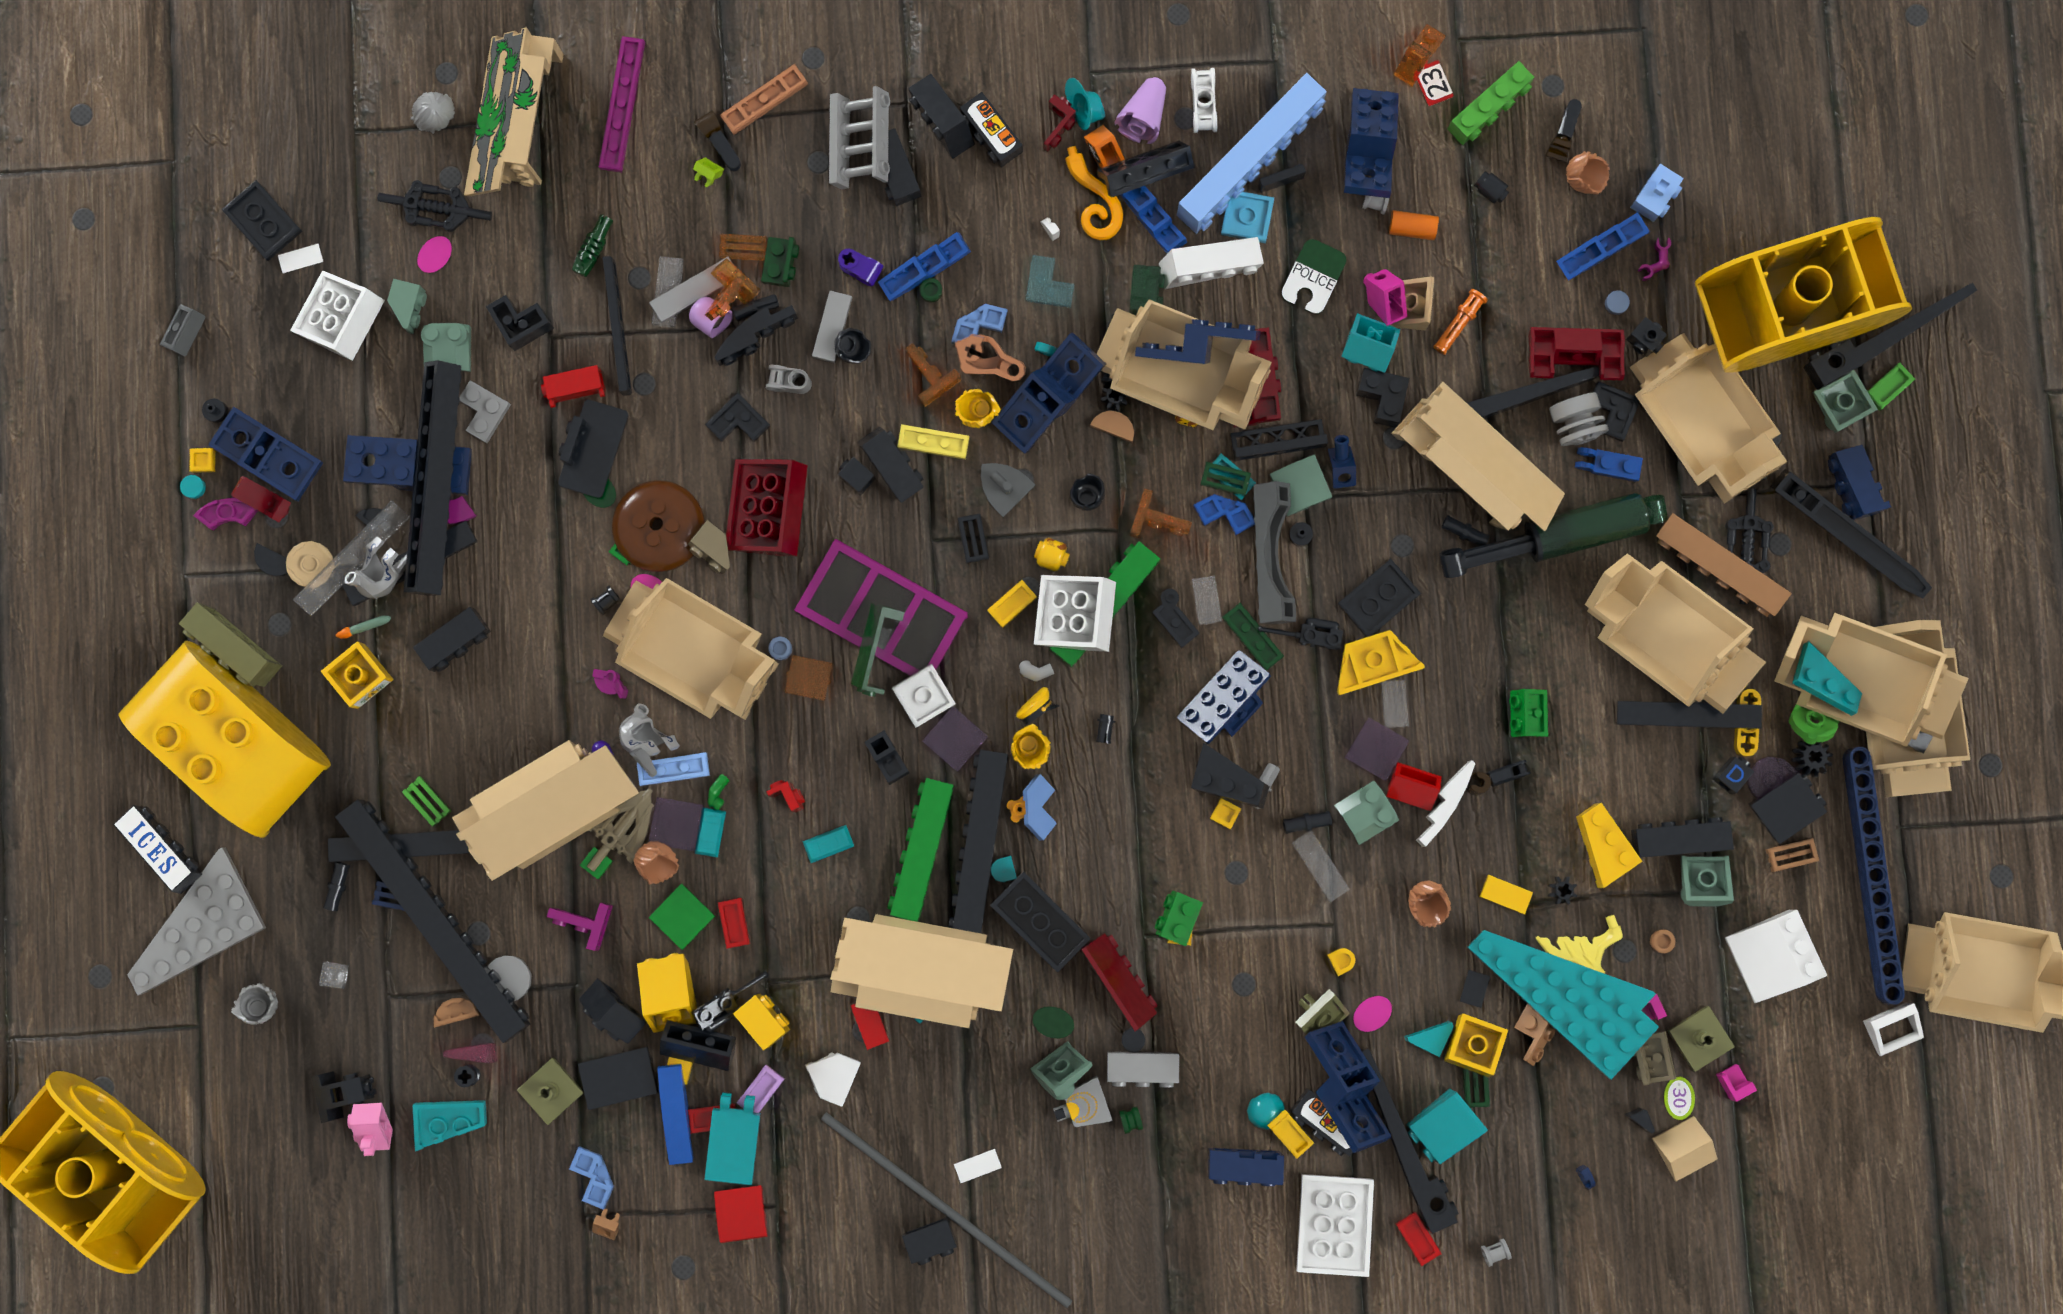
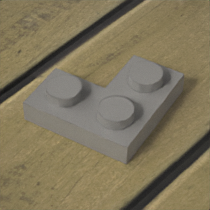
M469 381L459 399L460 402L476 410L477 413L466 431L483 442L488 443L511 404L476 383Z

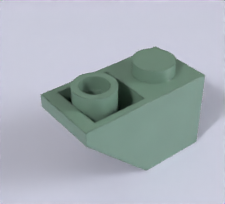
M393 279L387 301L402 327L408 333L414 334L415 328L417 329L420 324L421 318L419 313L421 306L423 307L426 303V291L420 285Z

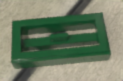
M1206 462L1200 485L1246 496L1251 473ZM1209 469L1244 477L1245 480L1241 481L1209 473ZM1207 478H1211V479H1215V480H1219V481H1223V482H1227V483H1231V484L1243 486V488H1242V489H1239V488H1235V487H1231V486H1227V485H1223V484H1219V483L1207 481L1206 479H1207Z
M1463 1068L1466 1104L1470 1108L1490 1107L1488 1077L1482 1075L1484 1102H1480L1478 1073L1472 1071L1474 1102L1471 1103L1469 1070Z

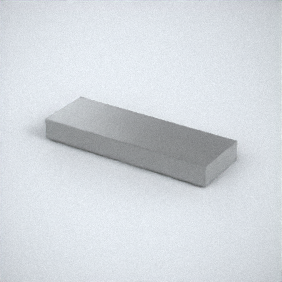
M829 291L812 353L813 358L835 363L837 354L835 353L834 341L839 332L844 330L852 296Z

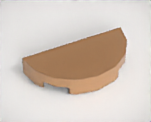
M1102 412L1090 424L1092 428L1133 443V425L1128 417L1120 412Z
M451 998L443 1002L434 1016V1028L480 1016L481 1013L471 1000Z

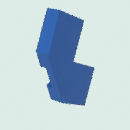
M1213 494L1194 504V508L1204 526L1224 515L1235 535L1255 526L1254 518L1246 503Z

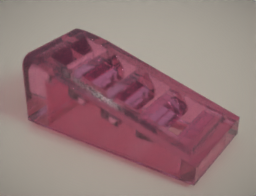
M494 1042L453 1048L443 1052L444 1057L483 1063L497 1062L496 1045Z

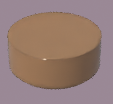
M1657 930L1650 937V945L1658 953H1668L1675 947V937L1668 930Z

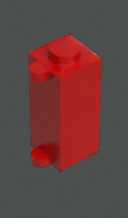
M597 365L544 376V384H541L543 397L549 400L551 408L556 407L557 402L598 393L600 397H604L606 392L602 371Z

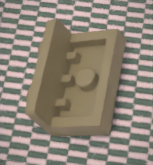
M1666 1031L1653 1033L1633 1055L1634 1057L1637 1056L1639 1064L1636 1067L1639 1080H1642L1643 1085L1676 1079Z

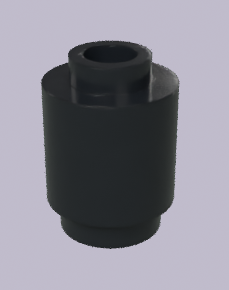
M1485 171L1474 185L1478 189L1477 192L1493 204L1497 201L1502 203L1509 194V191L1506 190L1509 185L1492 172L1489 174Z

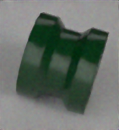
M1137 1106L1133 1107L1130 1111H1119L1125 1134L1130 1133L1133 1129L1143 1130Z

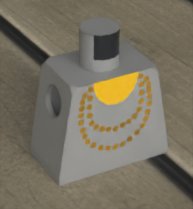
M1097 1076L1076 1086L1073 1094L1068 1099H1065L1066 1104L1053 1108L1058 1122L1071 1118L1074 1127L1113 1121Z

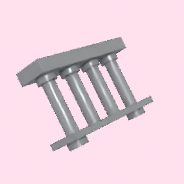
M874 86L873 98L850 101V99L839 93L830 94L829 184L839 189L849 188V179L851 177L870 174L884 183L888 182V173L890 171L888 163L890 97L887 91ZM873 107V120L850 124L851 111ZM872 130L871 143L849 146L851 133ZM872 152V165L849 168L850 155Z

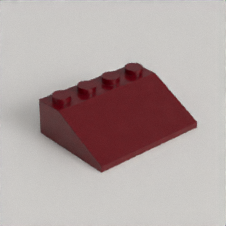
M735 459L726 532L728 551L774 556H797L808 465L795 460Z
M1103 933L1081 949L1134 1031H1136L1157 1014L1154 1008L1158 1005L1151 994L1146 996L1141 988L1145 985L1138 974L1133 976L1128 968L1132 965L1125 955L1120 957L1116 951L1119 945L1113 936L1109 935L1107 937Z

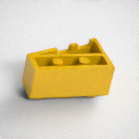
M1596 803L1576 816L1583 842L1586 845L1590 858L1589 862L1596 878L1597 888H1605L1643 862L1602 803Z

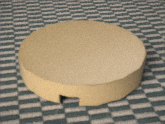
M313 541L301 542L294 546L286 559V569L290 578L298 585L305 587H316L323 584L332 575L334 568L333 556L329 549L321 543Z

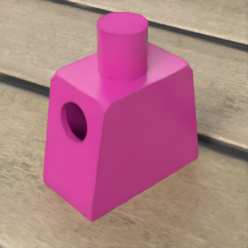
M1386 269L1374 274H1367L1363 280V283L1366 285L1367 300L1382 321L1389 326L1406 318L1407 308L1404 282Z

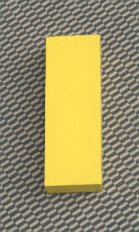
M901 424L897 447L899 449L966 460L970 437Z

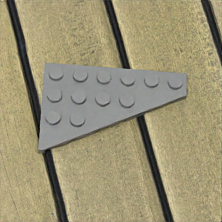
M226 847L218 849L202 871V875L194 882L127 974L137 995H142L266 928Z

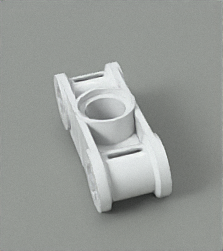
M1192 68L1194 133L1200 130L1217 132L1215 68L1196 71L1195 68ZM1205 97L1209 99V102L1201 103L1198 99Z

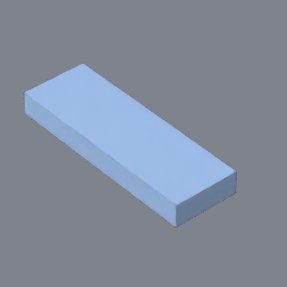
M706 752L652 760L657 771L654 777L649 776L646 770L637 763L640 786L710 776Z

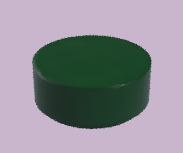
M934 278L925 279L919 288L922 299L927 302L938 301L943 293L941 283Z

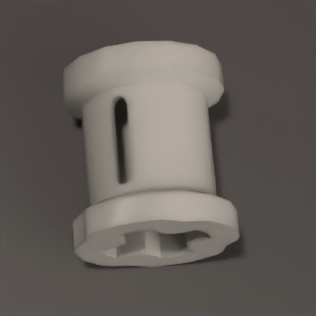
M1365 196L1362 208L1366 209L1368 207L1380 211L1381 214H1385L1389 198Z
M1500 1239L1499 1243L1488 1247L1485 1245L1481 1246V1251L1488 1267L1493 1266L1494 1262L1502 1259H1512L1504 1239Z

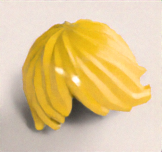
M973 389L968 392L965 390L963 395L955 401V415L960 417L965 426L971 428L985 427L994 419V416H999L998 413L1001 410L994 396L990 392L983 393L980 389Z
M1032 723L1017 731L1014 735L1013 743L1011 744L1012 757L1024 769H1040V765L1048 761L1051 742L1042 734L1041 730H1038V726Z

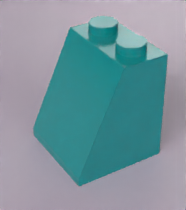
M1450 1088L1406 1124L1410 1129L1407 1133L1416 1144L1420 1141L1425 1147L1422 1151L1431 1163L1435 1160L1439 1164H1442L1488 1131L1462 1097Z

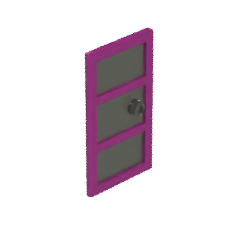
M837 539L832 542L830 549L794 609L795 612L859 648L871 603L905 612L903 621L884 617L875 657L909 676L930 664L937 670L963 622L968 618V612Z

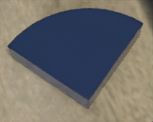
M1581 1165L1576 1168V1172L1587 1190L1596 1186L1595 1180L1587 1166Z

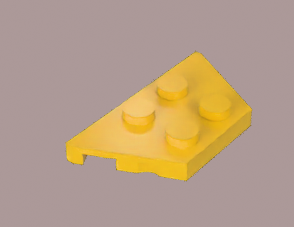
M1387 630L1344 645L1337 693L1342 695L1423 669L1425 666L1391 630Z

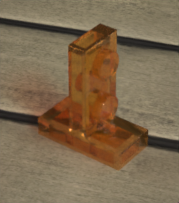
M1426 24L1416 40L1412 41L1394 75L1413 87L1422 70L1444 41L1446 35Z
M726 258L711 272L724 287L705 313V316L711 321L717 316L723 317L731 308L729 306L730 302L732 303L738 298L743 304L747 303L757 296L761 289Z
M912 343L905 348L908 356L931 385L918 395L924 407L961 381V375L956 369H953L940 379L939 377L942 374L934 364L932 366L928 364L925 360L928 356L920 346L916 348Z
M1144 488L1130 536L1139 538L1144 521L1148 522V526L1156 529H1161V527L1169 528L1170 532L1175 535L1183 536L1184 533L1189 534L1192 522L1148 509L1153 491Z

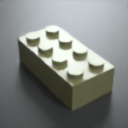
M197 602L179 623L184 628L183 633L187 637L201 642L202 645L200 647L205 652L219 657L218 662L224 668L234 670L237 673L235 677L246 685L249 683L253 687L256 685L265 687L282 667L279 662L213 607Z

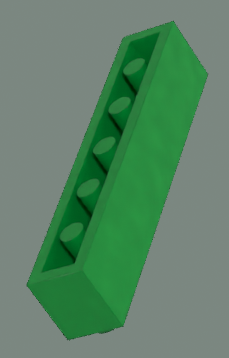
M1140 541L1136 545L1131 544L1123 553L1126 556L1121 563L1117 561L1109 570L1111 575L1108 579L1116 582L1112 619L1160 562V558ZM1050 648V651L1070 668L1086 652V650Z
M926 778L925 783H920L917 794L921 796L919 805H914L911 817L915 819L913 828H908L905 840L909 842L907 851H902L899 864H903L901 874H896L893 885L897 887L895 896H890L887 909L891 910L890 915L919 922L954 789L952 784Z

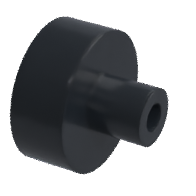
M213 398L203 404L202 414L207 420L219 423L227 417L228 408L224 402Z
M1304 522L1294 524L1289 531V539L1296 546L1307 545L1313 537L1312 528Z

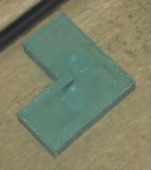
M1033 255L1026 301L1071 308L1074 284L1052 281L1055 258Z

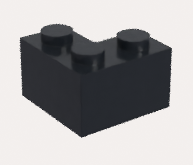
M505 295L486 306L507 344L514 351L554 329L546 313L538 303L518 313L513 302Z
M1368 368L1363 369L1356 396L1378 401L1373 423L1393 428L1398 426L1410 378L1373 371Z
M598 978L579 998V1001L584 1006L583 1012L593 1019L592 1024L600 1031L606 1029L608 1035L615 1041L621 1039L628 1044L647 1023L636 1009L622 1001L613 988Z

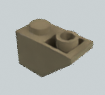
M707 520L688 543L691 547L689 551L700 559L702 557L709 562L708 566L716 573L721 572L724 574L730 568L726 534Z

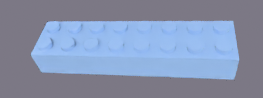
M1306 73L1179 202L1177 217L1196 234L1201 229L1205 231L1212 224L1213 221L1211 219L1217 213L1221 215L1229 206L1227 203L1230 198H1238L1244 191V185L1248 181L1252 183L1259 176V170L1264 165L1268 167L1274 161L1277 151L1279 149L1285 150L1292 141L1291 137L1295 133L1299 135L1307 127L1308 124L1306 122L1311 117L1315 119L1323 110L1322 106L1326 102L1324 98L1327 91Z

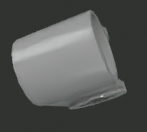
M769 365V383L765 387L767 390L805 394L811 389L812 381L804 370L787 368L780 365ZM797 378H805V383L802 386H795Z

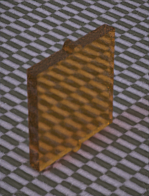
M793 655L790 670L786 673L788 679L785 693L825 701L828 685L831 684L829 679L833 663Z

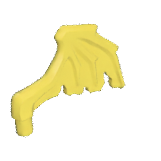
M1615 915L1605 917L1609 929L1604 934L1593 937L1592 944L1585 936H1574V941L1567 936L1558 937L1557 944L1560 947L1559 950L1550 943L1548 938H1540L1539 936L1535 938L1546 953L1605 974L1601 967L1604 950L1621 940L1623 934L1621 927L1617 924Z

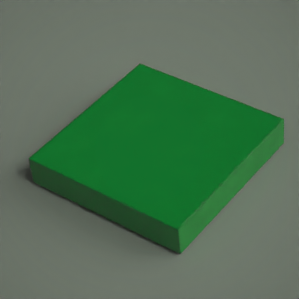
M681 883L648 918L681 950H684L714 919L715 915Z

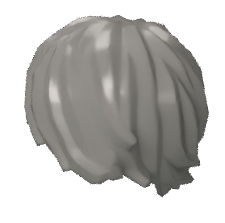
M438 92L423 93L413 104V117H411V120L414 121L419 130L430 131L432 134L435 133V130L440 131L446 128L449 120H452L455 114L452 98L447 94L443 95Z
M263 983L244 987L237 1001H234L235 1008L231 1009V1013L247 1024H263L276 1014L278 1009L276 993Z

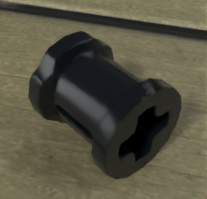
M610 585L598 597L590 599L601 615H605V611L614 604L622 602Z
M475 1065L462 1066L456 1070L454 1080L460 1087H469L475 1085L480 1080L481 1073ZM463 1074H471L472 1078H464Z

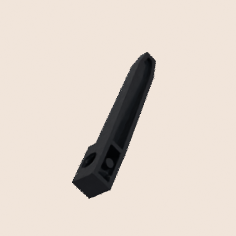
M1971 283L1857 347H1854L1851 340L1843 344L1841 341L1836 342L1828 347L1829 352L1822 355L1820 351L1809 357L1808 360L1810 362L1803 368L1818 390L1862 366L1976 292L1977 289ZM1829 358L1836 362V368L1829 365Z
M1594 367L1467 402V404L1482 418L1486 419L1597 379L1599 377V369Z
M1784 469L1771 484L1770 488L1900 588L1921 598H1924L1932 589L1917 569L1792 472Z
M1369 1048L1361 1050L1380 1079V1082L1372 1090L1386 1128L1391 1134L1390 1139L1408 1187L1428 1231L1433 1234L1458 1223L1456 1215L1459 1213L1454 1202H1449L1446 1193L1449 1191L1444 1180H1439L1435 1175L1427 1178ZM1435 1197L1440 1198V1207L1431 1209L1430 1201Z

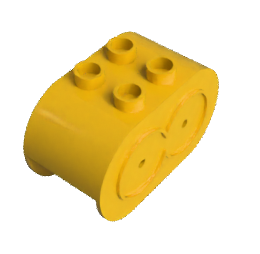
M1868 217L1831 227L1741 256L1715 267L1700 276L1695 281V286L1724 372L1732 373L1756 368L1843 341L1884 326L1908 314L1912 310V306L1906 300L1881 228L1883 225L1882 219L1880 217Z
M185 641L119 712V717L125 727L140 743L210 807L242 830L254 836L264 838L269 834V829L320 773L331 766V763L310 738L249 683L246 685L235 677L237 673L234 670L224 668L218 662V657L214 654H208L199 645Z
M55 1071L51 1073L46 1079V1084L0 1137V1183L83 1255L115 1272L124 1274L139 1272L206 1191L205 1184L199 1173L180 1153L111 1094L94 1083L69 1072Z

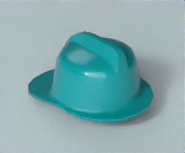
M1069 78L1065 85L1066 99L1071 103V107L1076 110V120L1082 130H1087L1091 123L1105 118L1106 114L1100 96L1095 92L1085 91L1077 79Z

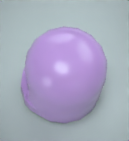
M702 297L691 307L689 319L696 328L709 337L714 338L730 325L733 319V312L710 297ZM725 313L721 324L714 329L713 327L717 320Z

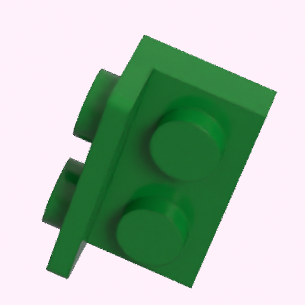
M1520 689L1510 691L1511 736L1548 737L1547 690Z

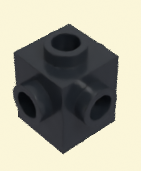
M1645 317L1626 340L1633 345L1632 348L1638 354L1648 357L1652 352L1657 354L1665 345L1662 340L1667 334L1660 324L1652 322Z

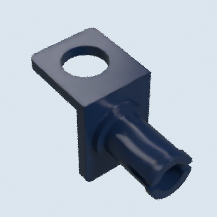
M1338 435L1334 438L1335 448L1328 449L1332 466L1333 488L1335 489L1356 485V464L1351 447L1349 446V438L1345 435ZM1348 473L1351 475L1347 481L1341 482L1338 480L1341 474Z

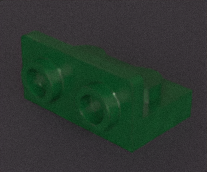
M768 237L761 280L763 284L790 287V280L794 281L796 267H793L794 258L797 259L799 255V245H796L794 237H789V240Z

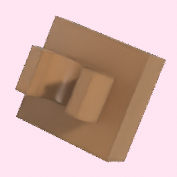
M604 1209L601 1216L596 1215L592 1232L615 1240L619 1227V1213H616L614 1219L609 1220L606 1218L608 1209Z

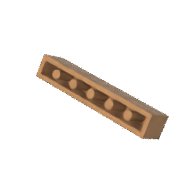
M1674 513L1669 516L1656 534L1660 538L1657 543L1667 550L1673 547L1679 551L1677 556L1687 563L1690 560L1694 561L1699 565L1696 568L1707 577L1711 573L1719 578L1716 583L1726 590L1732 587L1738 591L1736 596L1747 604L1750 600L1758 605L1756 610L1766 617L1769 614L1776 616L1792 594Z

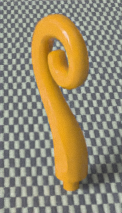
M1076 146L1067 148L1069 156L1065 158L1071 175L1078 183L1102 197L1107 202L1111 211L1110 224L1105 228L1099 229L1091 224V216L1097 214L1102 220H1105L1108 217L1107 210L1100 204L1088 206L1081 216L1082 228L1093 239H1110L1117 234L1122 226V205L1117 196L1110 197L1108 195L1107 187L1103 182L1089 173L1083 154L1077 153Z

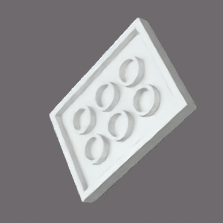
M1301 1175L1297 1272L1369 1277L1374 1179Z

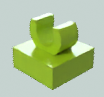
M706 157L696 161L693 170L697 171L695 180H701L703 175L707 179L705 187H709L714 183L715 179L722 176L724 168Z

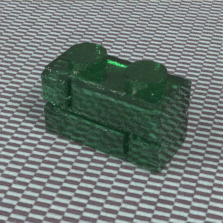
M1133 265L1129 313L1136 315L1140 306L1144 307L1148 300L1163 304V297L1159 296V288H1164L1165 274H1160L1161 267Z

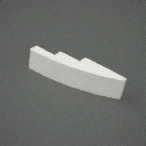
M1472 760L1468 761L1440 789L1438 797L1442 801L1426 816L1432 825L1416 839L1422 847H1426L1456 809L1467 788L1475 766Z

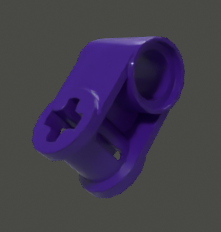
M844 249L838 256L839 266L844 273L870 287L874 286L884 267L878 261L866 257L853 249ZM850 257L853 258V263L845 265L844 259L849 260Z

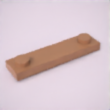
M793 64L720 114V117L732 134L735 135L807 86L808 82L797 66Z

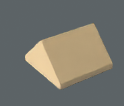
M1434 277L1402 280L1405 286L1407 317L1390 326L1426 330L1431 321Z
M1694 1116L1652 1138L1674 1181H1678L1717 1160L1712 1139Z

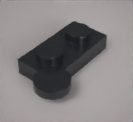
M1166 589L1161 594L1162 605L1156 608L1152 614L1182 649L1200 633L1180 608L1176 606L1179 601L1177 591Z

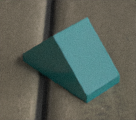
M1447 1021L1406 1035L1404 1038L1405 1041L1440 1057L1454 1026L1452 1022Z

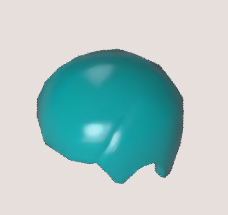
M1263 1093L1252 1098L1247 1109L1249 1121L1257 1128L1269 1130L1270 1128L1267 1125L1285 1110V1104L1279 1096L1271 1093Z

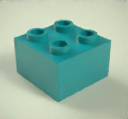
M1357 313L1341 357L1346 358L1351 363H1360L1368 366L1373 371L1385 373L1394 353L1400 329L1390 325L1387 326L1385 323Z

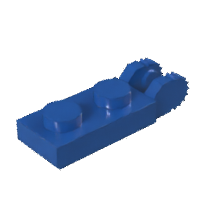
M1578 448L1577 454L1593 457L1594 460L1593 464L1584 461L1576 462L1575 468L1591 471L1592 474L1634 482L1639 481L1643 458L1598 449Z

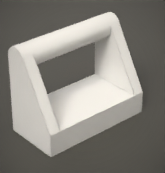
M1904 1003L1863 1020L1879 1056L1924 1038L1919 1014L1914 1003ZM1908 1017L1914 1032L1883 1044L1879 1029Z

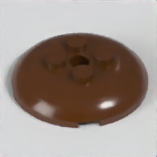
M656 480L635 486L622 497L613 515L612 533L618 550L631 564L643 570L666 572L684 565L694 556L689 551L691 547L688 543L703 526L705 520L698 501L688 490L673 482ZM654 520L663 521L661 529H652Z

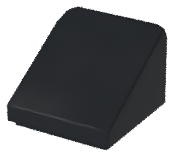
M1638 1108L1625 1114V1116L1646 1132L1655 1133L1647 1110Z

